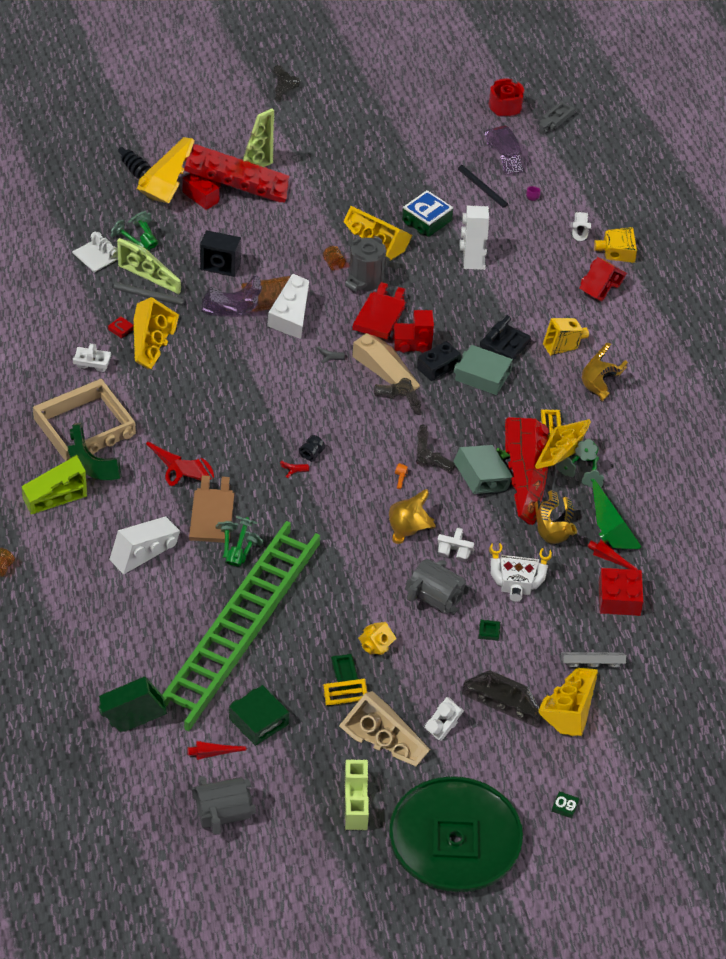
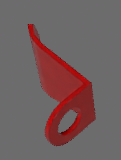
M199 458L196 460H174L166 471L165 480L169 486H175L183 475L202 480V475H210ZM201 458V460L207 467L208 471L214 478V472L212 470V467L206 460ZM175 470L176 478L174 481H171L170 473Z

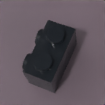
M445 341L418 356L417 369L430 381H433L453 370L455 365L460 363L461 353L448 341Z

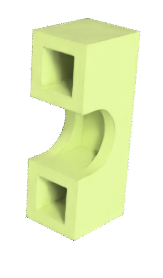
M346 760L345 830H367L368 760Z

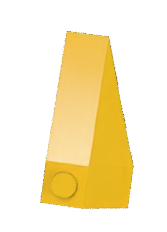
M183 137L140 178L137 190L152 200L169 203L178 188V176L183 174V162L189 157L195 140Z
M350 206L343 221L354 235H359L361 238H374V236L381 238L386 248V256L390 260L405 252L412 237L411 234L353 206Z
M152 297L137 303L133 319L135 362L147 369H152L161 355L159 349L162 345H167L168 341L166 338L168 334L173 335L176 331L179 314Z
M590 419L555 427L535 465L536 469L555 465L575 454V449L579 447L578 442L582 441L591 423Z
M576 668L565 678V683L561 687L557 686L554 688V693L551 696L547 695L543 699L539 708V714L560 734L582 736L597 679V669Z

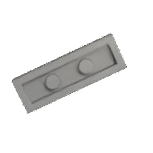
M561 652V661L569 667H578L579 663H587L589 667H599L600 663H608L609 667H620V664H626V655L623 652Z

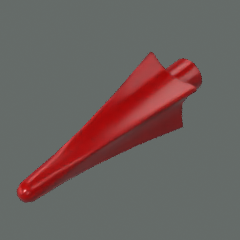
M146 442V445L160 457L168 468L174 460H181L180 456L161 449L151 442Z
M591 540L588 544V548L594 551V556L628 569L638 570L611 549L603 540H600L598 544Z
M196 741V747H188L187 754L188 756L196 755L197 760L222 754L246 751L247 747Z

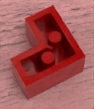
M192 173L182 178L183 193L202 208L207 210L219 203V186H221V183Z
M597 257L591 263L588 274L582 278L579 289L603 301L612 286L618 288L621 285L627 272Z
M414 310L413 323H394L393 339L395 351L403 353L408 351L426 352L432 349L434 331L433 310Z

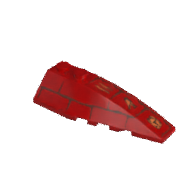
M508 417L505 419V449L511 458L508 465L509 469H513L514 474L511 481L517 491L514 494L518 517L526 523L534 525L536 521L535 502L537 500L542 501L548 467L536 469L535 465L548 441L549 430L545 424H542L536 418Z

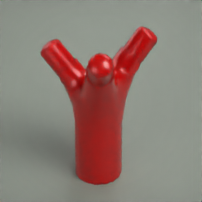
M280 461L281 467L290 470L286 478H289L296 472H309V464H289Z

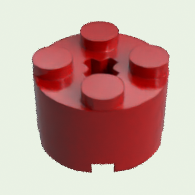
M512 79L496 80L494 85L490 87L489 108L497 116L519 114L523 106V85L519 82L517 84L512 82Z

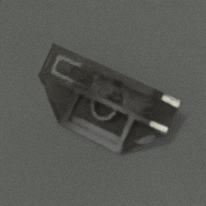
M491 670L467 679L463 683L462 695L536 728L540 727L542 716L539 713V706L533 692L528 686Z

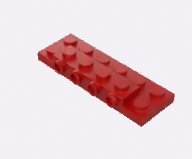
M193 144L190 155L185 161L184 171L276 202L285 203L289 175Z

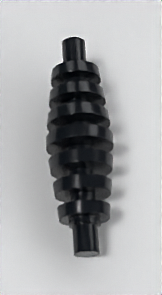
M124 147L118 149L122 162L137 179L140 180L151 168L145 159L132 150H126Z

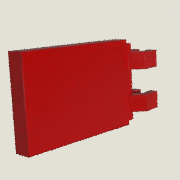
M381 282L377 292L370 293L353 323L352 330L388 339L394 329V323H397L405 309L406 302L403 300L405 289L398 287L394 297L386 295L388 284Z

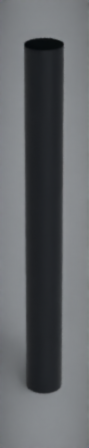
M464 165L458 167V170L502 208L508 206V203Z

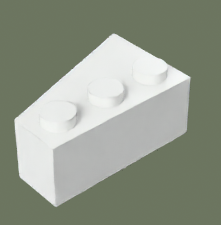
M467 206L466 213L462 215V224H465V227L461 226V237H463V240H460V251H463L464 269H485L489 208L488 206Z
M295 274L291 275L269 311L268 327L301 339L309 280Z
M166 516L118 530L109 560L125 574L167 549L174 547L180 530Z

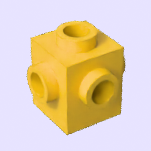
M386 622L373 623L363 630L364 633L358 638L362 648L370 655L385 653L389 649L388 646L397 639Z

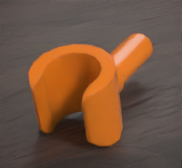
M398 463L395 469V474L400 475L396 489L402 488L404 477L408 473V467L401 463Z

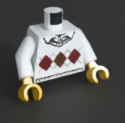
M493 543L490 545L489 552L493 555V558H491V576L497 585L501 586L502 592L510 593L512 601H520L522 594L530 595L532 590L537 589L544 582L548 569L547 561L552 557L551 550L548 557L542 556L543 548L540 550L541 563H539V559L507 555H501L499 558V553L502 550L501 543H499V551L493 550Z

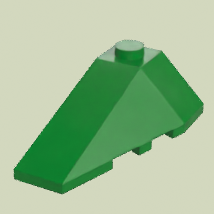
M596 480L592 482L597 525L602 531L599 533L605 543L609 541L613 548L640 549L642 546Z

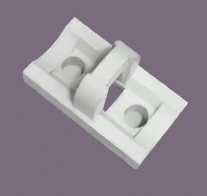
M575 212V220L570 222L572 236L577 241H583L588 236V228H591V223H587L588 213ZM578 226L584 227L583 234L581 236H579L577 232Z
M91 343L89 349L77 347L73 364H76L78 368L86 369L89 366L95 367L97 371L104 372L107 369L111 352L97 350L96 344Z
M457 528L454 538L439 534L437 539L438 555L449 558L452 549L458 551L456 560L467 562L470 554L473 555L474 543L462 540L463 529Z
M446 697L424 728L441 741L450 729L457 725V720L464 710L456 705L452 699ZM439 719H444V720H446V722L443 723V722L440 721Z

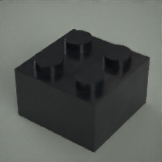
M206 230L200 243V270L235 277L241 264V237Z

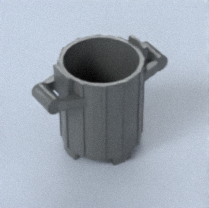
M374 236V238L360 239L357 237L353 241L350 251V273L348 280L345 282L347 288L355 292L358 290H375L381 282L385 281V268L390 258L386 256V248L381 238Z
M427 558L417 566L411 579L407 580L405 590L408 591V601H414L418 598L446 614L451 613L454 615L459 610L455 606L462 599L463 593L468 595L470 586L466 585L465 578L446 569V561L440 560L435 563Z
M201 776L198 778V786L192 787V797L196 800L202 828L212 827V833L218 835L221 833L222 824L250 819L251 815L256 814V807L252 805L249 790L251 783L249 779L238 777L207 784L206 777Z

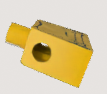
M633 227L605 231L604 240L594 241V251H605L607 260L635 263L637 248Z
M551 318L543 345L550 356L578 349L580 340L589 337V331L586 327L582 328L575 318Z

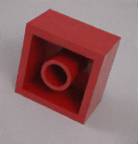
M601 568L599 577L600 614L641 616L643 606L642 570Z

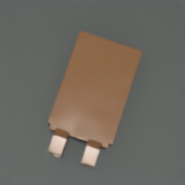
M202 475L201 488H197L194 492L189 541L225 543V533L221 529H216L215 526L218 522L232 521L234 493H232L233 490H229L230 477H222L221 490L210 489V476Z

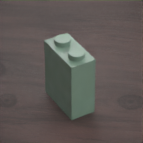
M471 345L467 351L463 352L461 362L455 365V380L497 395L511 372L513 359Z
M493 445L460 447L453 461L473 494L505 491L511 483V478H513Z

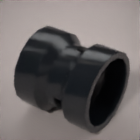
M311 435L306 440V443L299 448V454L302 458L313 462L318 457V454L325 449V443L320 437Z

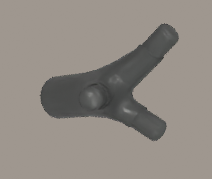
M319 346L317 347L319 353L326 356L321 361L322 364L331 359L344 360L345 353L327 351Z

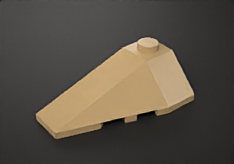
M366 333L353 342V357L403 394L408 396L420 387V384L393 347L385 341Z
M373 691L365 693L339 725L354 740L360 743L363 740L373 743V748L379 751L381 748L387 749L392 752L393 757L417 766L430 751L391 707Z

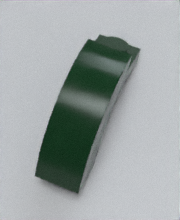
M74 423L70 429V438L75 443H70L67 446L70 457L72 458L77 455L86 471V475L100 480L120 479L122 477L120 458L104 459L94 456L86 446L83 423Z

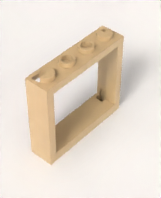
M102 379L33 407L34 420L65 461L71 458L68 448L47 419L100 397L122 425L86 439L85 443L88 450L94 454L99 449L113 446L116 442L130 439L136 434L135 421Z

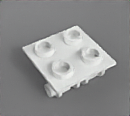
M99 232L91 234V242L72 251L93 272L118 260V248L112 246L111 242L103 238Z

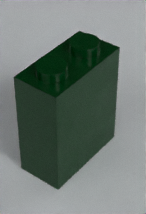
M146 676L99 695L100 705L98 708L102 717H106L110 725L119 732H126L167 714L164 696Z

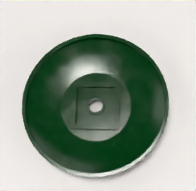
M447 776L425 781L409 790L399 800L391 816L389 837L393 853L398 862L415 879L430 887L444 891L468 892L496 883L513 868L521 852L523 830L514 806L498 790L475 779ZM458 836L461 841L453 842L449 838Z

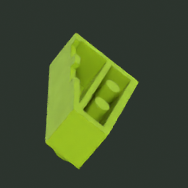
M77 455L22 486V498L31 515L87 497L86 471Z

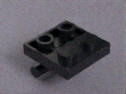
M505 315L501 321H497L491 328V331L482 339L480 348L511 358L514 361L529 344L531 336L507 325L511 321V317Z

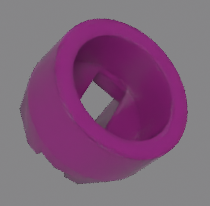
M535 186L527 187L526 197L530 201H536L540 197L541 190Z

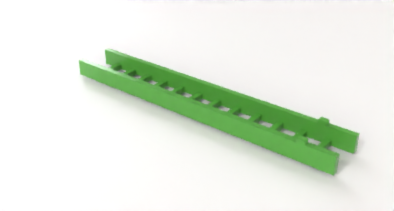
M286 521L165 690L163 696L166 706L172 701L192 710L184 721V730H191L302 569L306 566L320 545L319 534L315 533L308 545L287 537L291 532V522ZM283 543H286L303 552L297 559L278 550ZM274 556L293 564L289 572H285L268 563ZM265 570L284 579L279 586L259 579V576ZM255 584L274 593L268 601L249 593V590ZM245 598L264 608L257 615L239 607V604ZM233 613H237L254 622L249 629H246L228 620ZM226 627L244 636L239 644L218 636L222 628ZM213 641L234 650L228 659L207 650ZM204 656L222 664L223 667L217 674L196 664ZM191 671H194L213 681L206 689L186 680ZM181 686H184L201 694L202 697L195 704L175 695Z

